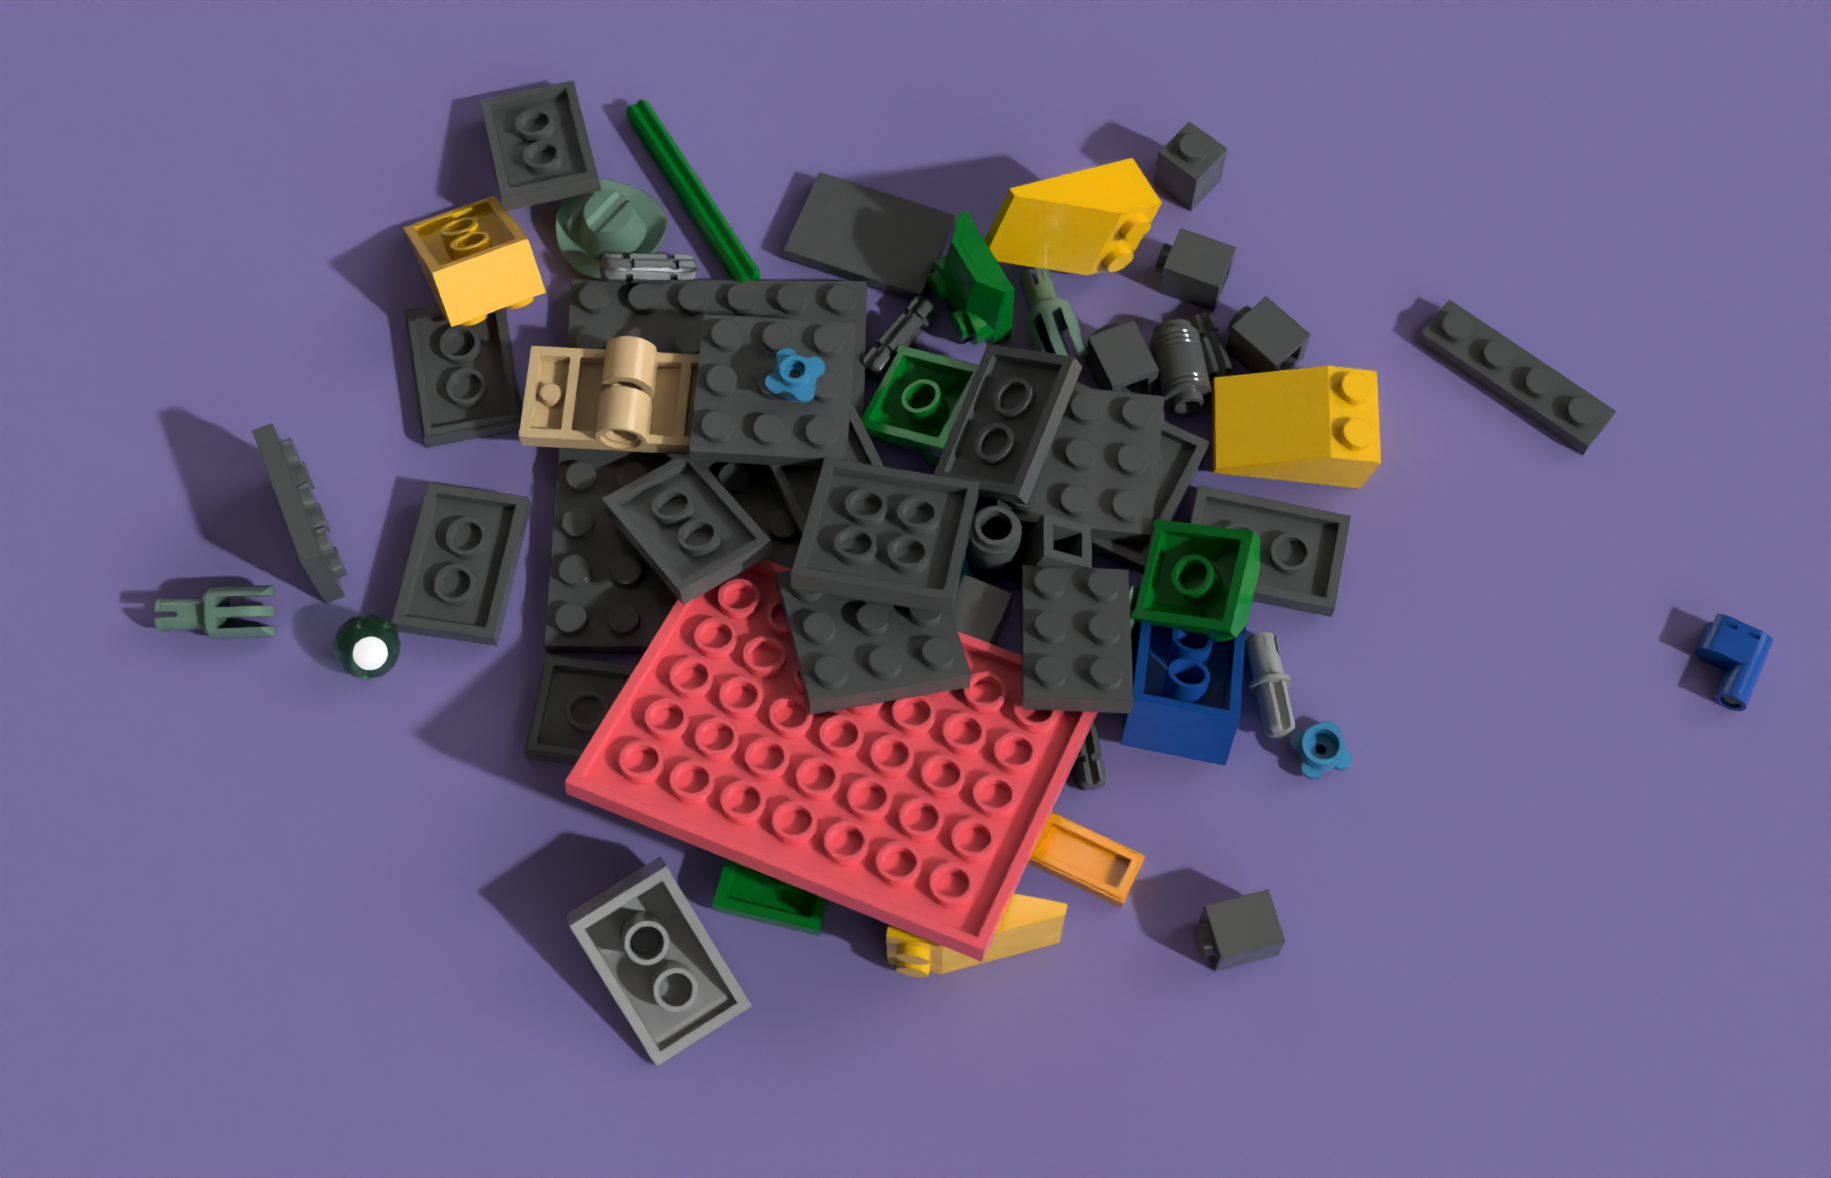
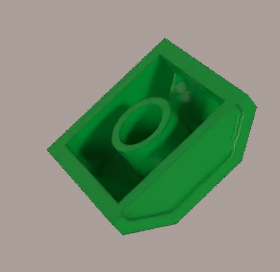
M964 211L957 216L947 255L931 262L932 273L927 275V281L935 299L938 302L945 300L952 312L950 313V321L960 340L968 339L974 346L982 342L997 345L1011 338L1014 287L972 221L968 211Z
M899 345L896 350L897 354L861 421L868 435L918 451L920 457L926 463L937 466L979 364Z
M1155 519L1153 524L1155 530L1135 611L1132 610L1131 619L1141 623L1203 633L1214 641H1228L1237 638L1248 622L1260 571V538L1251 530Z

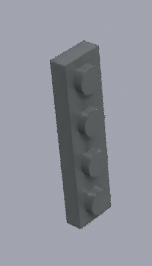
M1450 299L1419 336L1417 343L1582 455L1585 454L1608 425L1616 412Z

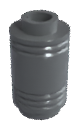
M1184 319L1165 321L1153 330V336L1150 339L1152 355L1159 368L1157 379L1161 396H1165L1164 406L1179 414L1195 413L1201 410L1204 404L1212 397V388L1199 332L1189 321Z
M989 506L981 509L974 515L967 545L966 559L970 572L983 582H1002L1008 579L1016 570L1022 527L1018 517L1009 509L1001 506Z

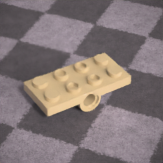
M620 336L610 339L606 344V350L531 346L519 430L521 445L685 454L690 448L700 354L657 352L656 347L651 342L632 336Z

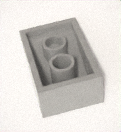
M658 857L566 914L569 927L656 1067L752 1007L661 857Z

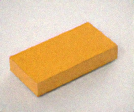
M1051 812L1028 864L1122 908L1144 862L1145 855Z

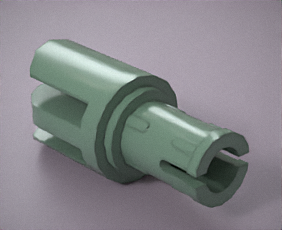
M1034 267L1039 284H1037L1036 281L1034 282L1030 270L1027 269L1021 275L1020 281L1031 307L1025 317V322L1035 351L1048 353L1043 337L1049 336L1056 354L1070 356L1062 333L1068 329L1081 359L1088 357V350L1073 307L1068 301L1059 299L1052 280L1051 271Z
M274 585L211 587L207 593L203 594L202 598H159L155 603L154 612H176L177 616L155 618L156 628L159 632L203 629L211 639L275 637L276 627L242 626L241 628H229L230 618L275 617V606L229 607L228 600L231 597L254 598L259 596H275Z

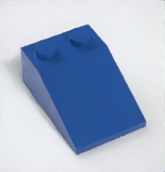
M1139 622L1132 661L1134 702L1131 714L1124 713L1120 745L1226 766L1240 721L1246 626L1237 638L1228 641H1214L1203 633Z

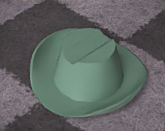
M599 179L600 191L564 198L557 212L555 227L559 249L569 265L586 276L603 278L600 274L601 258L607 253H622L623 258H627L628 254H655L664 240L667 230V217L661 205L650 194L625 183Z

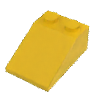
M1129 158L1009 188L984 241L997 262L1039 267L1087 276L1106 270L1116 272L1126 267L1133 260V253L1143 236L1150 230L1151 222L1162 202L1134 159Z
M494 195L403 227L406 238L440 310L451 327L478 324L485 320L487 314L505 307L508 309L524 307L530 304L535 296L546 293L527 236Z
M1327 365L1215 377L1212 381L1213 473L1360 489L1381 464L1377 371Z
M1014 893L982 962L888 924L886 933L888 964L897 965L896 971L903 975L927 978L929 972L945 974L1058 944L1061 939L1067 904Z

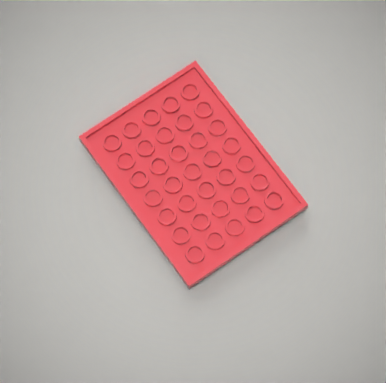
M764 559L684 605L678 599L565 780L566 794L982 962L1098 712L1022 709V655L958 631L971 672L970 687L809 714L776 586V573L792 570L791 568Z

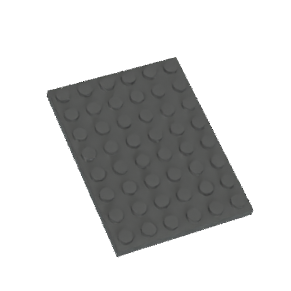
M572 279L567 348L606 350V344L610 339L620 336H632L651 342L656 347L657 352L700 354L704 314L857 323L851 401L860 419L865 413V366L861 363V359L866 354L867 281L749 280L744 283H738L736 280H670L669 283H630V280H626L624 283H607L604 279ZM559 448L544 642L547 653H645L678 598L607 515L602 498L683 454ZM701 461L771 539L774 554L766 559L793 569L801 536L767 465Z

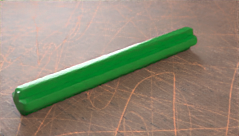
M642 99L635 104H630L626 109L627 120L730 278L738 283L760 280L758 267L650 103Z

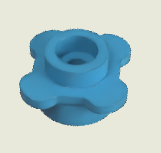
M792 348L779 350L776 354L777 365L773 373L767 375L765 379L767 390L772 394H779L783 399L790 402H809L815 396L817 378L825 372L823 360L816 356L806 358L797 355ZM793 372L800 374L798 378H792L790 375Z
M1324 721L1321 724L1310 727L1307 731L1296 730L1290 738L1291 748L1298 751L1302 761L1301 773L1308 779H1318L1322 772L1332 769L1344 771L1351 763V753L1345 750V741L1340 727L1334 722ZM1322 746L1325 748L1326 752L1324 754H1318L1316 752V747Z

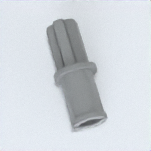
M1272 632L1253 634L1245 639V649L1247 650L1253 678L1249 684V689L1252 694L1257 696L1264 733L1270 738L1286 737L1291 734L1296 725L1288 688L1291 686L1292 681L1289 675L1284 674L1278 647V637Z

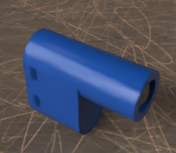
M1717 613L1714 622L1706 624L1695 654L1700 660L1725 671L1715 695L1716 702L1727 709L1743 711L1749 702L1773 640L1767 633L1735 618Z

